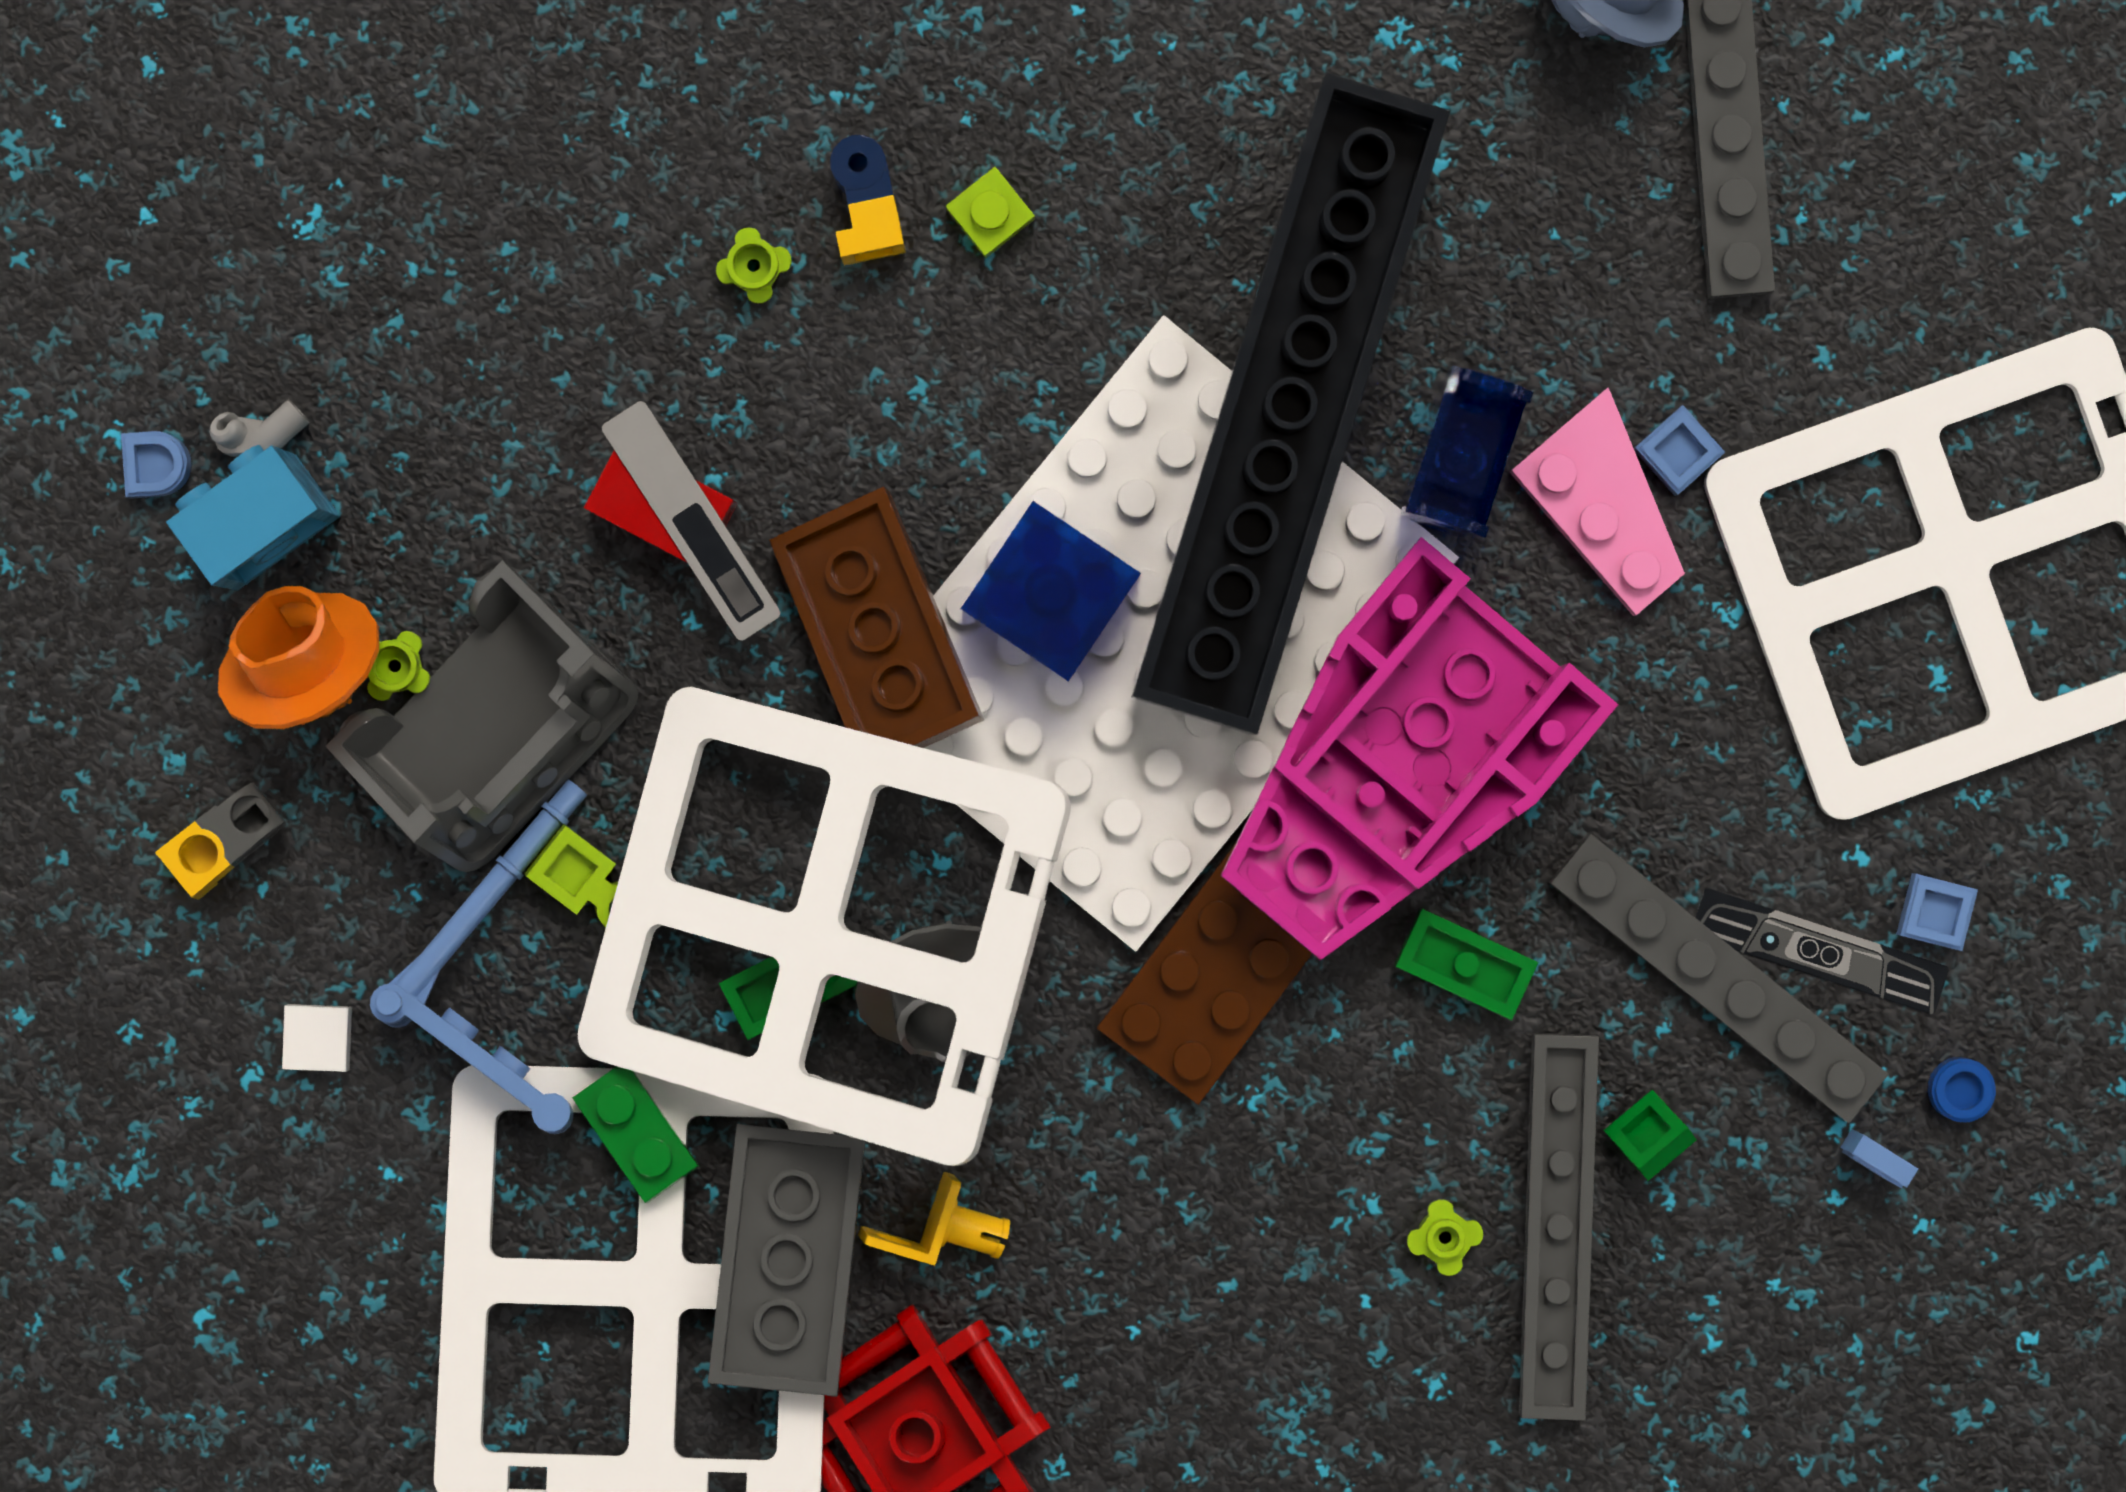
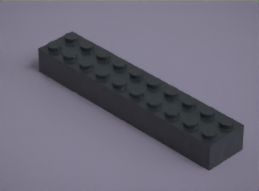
M1325 73L1131 698L1253 736L1258 735L1451 110L1335 74Z

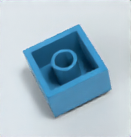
M256 445L240 454L228 465L232 472L230 476L213 488L208 483H203L186 493L175 504L180 512L166 521L212 586L238 591L341 517L297 455L272 445L266 450H263L261 445Z

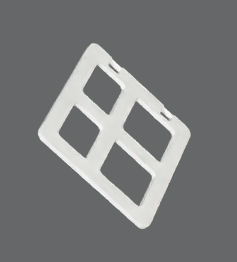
M2085 328L1724 458L1714 463L1708 469L1704 479L1705 493L1817 803L1826 815L1835 819H1852L2126 720V671L2044 701H2039L2032 696L1989 577L1990 569L1996 563L2109 522L2118 523L2123 528L2126 536V432L2108 438L2095 403L2114 396L2126 428V374L2114 341L2103 330ZM2058 385L2070 387L2076 397L2101 467L2099 476L2091 482L1983 521L1976 522L1971 520L1966 514L1939 437L1941 430L1947 425ZM1881 449L1892 452L1922 531L1920 541L1911 547L1802 586L1790 584L1786 578L1760 506L1762 494L1772 488ZM1929 587H1938L1946 597L1984 702L1986 717L1978 725L1864 766L1857 765L1852 760L1810 644V635L1818 627Z
M685 687L676 691L668 700L582 1013L578 1028L580 1048L588 1057L937 1163L953 1166L968 1163L976 1156L981 1145L993 1100L991 1096L1001 1060H1004L1045 908L1046 900L1044 899L1054 862H1057L1069 819L1071 806L1067 793L1059 785L1046 780L694 687ZM712 740L723 741L823 768L830 775V786L798 904L791 912H782L677 882L672 876L671 868L703 750L706 744ZM884 787H894L1003 817L1008 824L1005 844L973 958L968 962L955 961L850 931L845 926L844 915L878 792ZM1020 853L1039 857L1029 895L1010 891ZM660 926L671 927L772 956L778 961V978L759 1048L753 1056L747 1057L638 1024L634 1020L633 1008L653 934ZM838 975L943 1005L955 1012L957 1020L937 1096L930 1108H919L818 1078L807 1072L805 1059L825 985L830 977ZM967 1051L985 1055L975 1093L957 1088Z
M468 1066L460 1071L453 1082L434 1460V1485L437 1492H709V1472L747 1473L746 1492H821L825 1395L779 1391L777 1450L770 1459L689 1458L681 1456L676 1450L680 1319L682 1314L688 1309H716L721 1264L691 1263L684 1257L686 1176L649 1203H644L639 1195L637 1251L635 1256L628 1261L501 1258L492 1249L497 1123L500 1115L506 1111L532 1110L474 1066ZM528 1066L530 1071L523 1079L544 1095L555 1093L564 1097L571 1104L574 1113H582L572 1097L613 1068ZM635 1072L686 1147L689 1123L698 1116L778 1118L784 1120L790 1130L834 1134V1131ZM810 1074V1075H812V1076H815V1077H818V1078H822V1077H820V1076H817V1075H814V1074ZM495 1304L626 1307L632 1312L634 1316L630 1425L629 1445L625 1453L622 1455L492 1452L485 1447L483 1443L488 1316L490 1309ZM510 1466L547 1467L546 1490L509 1489Z

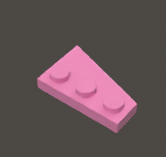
M1609 387L1509 472L1633 616L1639 614L1685 574Z

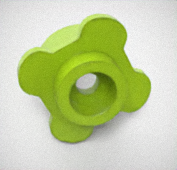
M744 228L735 235L736 244L730 249L727 258L717 263L716 274L723 284H735L746 291L751 302L757 304L765 303L773 295L772 285L779 274L790 269L792 264L791 255L786 248H774L762 240L760 233L756 229ZM751 260H757L760 263V268L755 272L748 269V263Z
M404 631L399 634L397 639L379 641V653L368 675L370 681L367 685V690L373 698L386 701L391 698L393 693L405 690L421 693L428 687L430 675L428 671L422 668L419 652L423 647V643L417 634ZM392 660L400 662L401 668L399 671L392 672L390 670L389 664Z
M1438 1199L1429 1204L1427 1208L1428 1215L1421 1221L1419 1228L1409 1232L1407 1245L1413 1254H1424L1434 1261L1441 1274L1452 1276L1462 1270V1259L1470 1247L1481 1243L1483 1229L1476 1220L1466 1221L1455 1213L1453 1205L1449 1201ZM1445 1231L1449 1232L1451 1240L1448 1243H1441L1439 1235Z

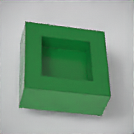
M1653 1090L1648 1092L1604 1130L1611 1141L1647 1181L1697 1141L1689 1128Z

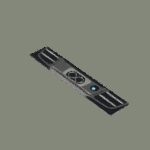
M1709 888L1704 890L1695 917L1736 951L1928 1014L1935 1013L1949 972L1948 967Z

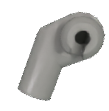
M288 399L264 421L237 417L232 412L221 413L215 417L210 425V436L221 452L230 457H238L256 445H261L263 450H266L271 445L281 449L303 430L310 421Z

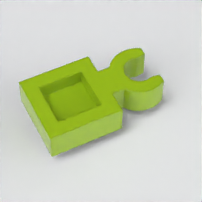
M563 824L524 874L576 915L586 902L590 901L595 905L598 919L606 927L610 914L609 905L614 899L618 881L611 883L606 877L616 864L575 831Z

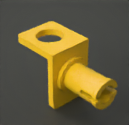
M944 1172L920 1243L865 1226L860 1227L858 1236L865 1245L933 1266L936 1264L941 1247H944L946 1242L999 1259L1005 1245L1000 1243V1239L981 1233L985 1232L1008 1239L1010 1219L998 1218L958 1206L957 1197L961 1182L953 1174Z

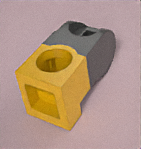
M253 782L238 790L219 806H213L155 853L191 898L199 900L214 888L221 878L272 838L285 825V821Z

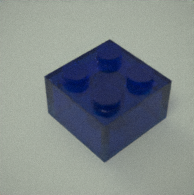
M1032 501L961 607V611L1069 683L1139 579L1141 573Z

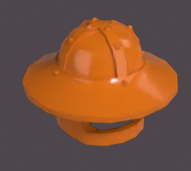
M284 586L267 591L241 617L230 636L229 649L219 668L218 694L233 718L253 728L286 729L300 724L305 725L318 718L328 717L335 710L351 704L353 692L368 677L379 653V625L364 603L343 593H316L303 586Z

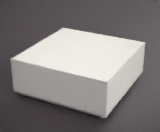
M285 1005L282 1069L349 1071L352 1007Z

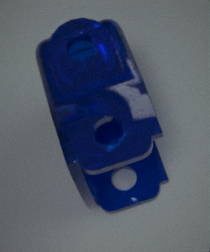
M1453 365L1448 370L1434 400L1403 495L1401 514L1410 517L1411 521H1415L1421 526L1445 534L1463 538L1469 536L1478 540L1485 539L1489 530L1486 524L1524 408L1531 402L1534 392L1524 389L1517 384Z

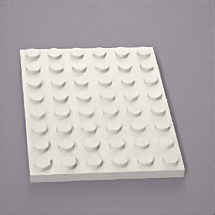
M1164 315L933 595L982 712L984 721L925 747V749L1046 780L1062 787L1069 797L1071 808L1057 862H1054L1050 882L1135 952L1253 810L1338 634L1419 538H1424L1453 564L1459 559L1443 543L1342 462L1258 735L1253 736L1131 698L1232 370ZM957 805L1005 844L1008 824L1003 817ZM1020 853V857L1036 869L1039 857Z

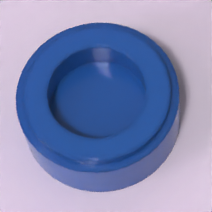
M1954 1057L1941 1062L1933 1070L1928 1080L1927 1091L1932 1106L1939 1114L1956 1122H1971L1981 1118L1990 1110L1995 1100L1996 1086L1991 1073L1984 1065L1968 1058Z

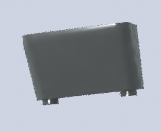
M503 560L491 572L482 576L472 589L469 613L480 626L430 677L428 687L421 693H415L394 716L379 708L353 713L343 722L340 731L325 746L415 844L463 872L477 870L490 862L542 808V804L548 802L563 784L624 722L638 701L639 690L636 685L517 571Z

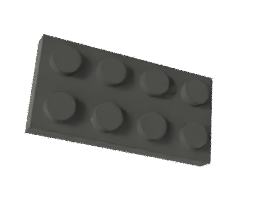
M737 1124L708 1383L838 1396L865 1151L864 1140L847 1135Z

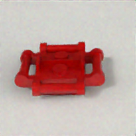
M911 1304L896 1314L898 1319L896 1323L842 1358L838 1396L825 1395L824 1409L829 1417L824 1422L822 1484L827 1492H857L828 1446L837 1438L840 1439L873 1492H955L990 1468H992L1001 1482L999 1486L990 1492H1034L1010 1455L1045 1433L1051 1426L1041 1411L1035 1414L988 1341L992 1333L983 1319L974 1322L939 1345L920 1312ZM910 1343L913 1344L920 1355L918 1358L850 1403H847L842 1394V1388ZM964 1354L968 1355L1014 1427L999 1438L951 1364Z

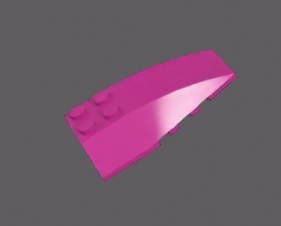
M1422 537L1418 539L1336 637L1220 875L1319 960H1322L1388 912L1391 907L1413 891L1432 880L1438 873L1487 840L1493 833L1512 819L1535 805L1619 705L1572 664L1567 663L1559 666L1465 586L1471 578Z

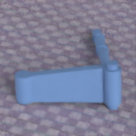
M569 779L548 803L544 802L541 807L543 809L504 856L499 855L496 859L498 863L423 952L389 984L379 986L370 998L371 1011L378 1020L394 1028L406 1026L411 1021H414L530 1108L534 1123L541 1130L549 1134L565 1132L571 1126L574 1117L571 1104L558 1094L548 1093L544 1095L526 1082L523 1078L530 1071V1068L503 1047L499 1046L492 1056L474 1043L472 1040L480 1030L451 1008H448L440 1017L425 1006L442 967L517 879H522L524 876L522 872L563 824L567 825L569 823L567 819L586 798L587 794Z

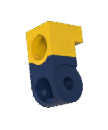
M851 135L842 139L833 149L830 157V168L838 188L846 195L853 227L836 232L839 252L844 266L906 253L889 168L882 147L874 139L865 135Z

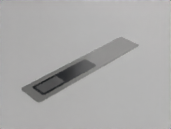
M639 401L604 423L602 426L604 435L738 640H745L779 618V608L646 403Z

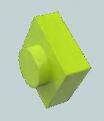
M993 167L945 206L949 214L985 259L1035 220V215L996 167Z

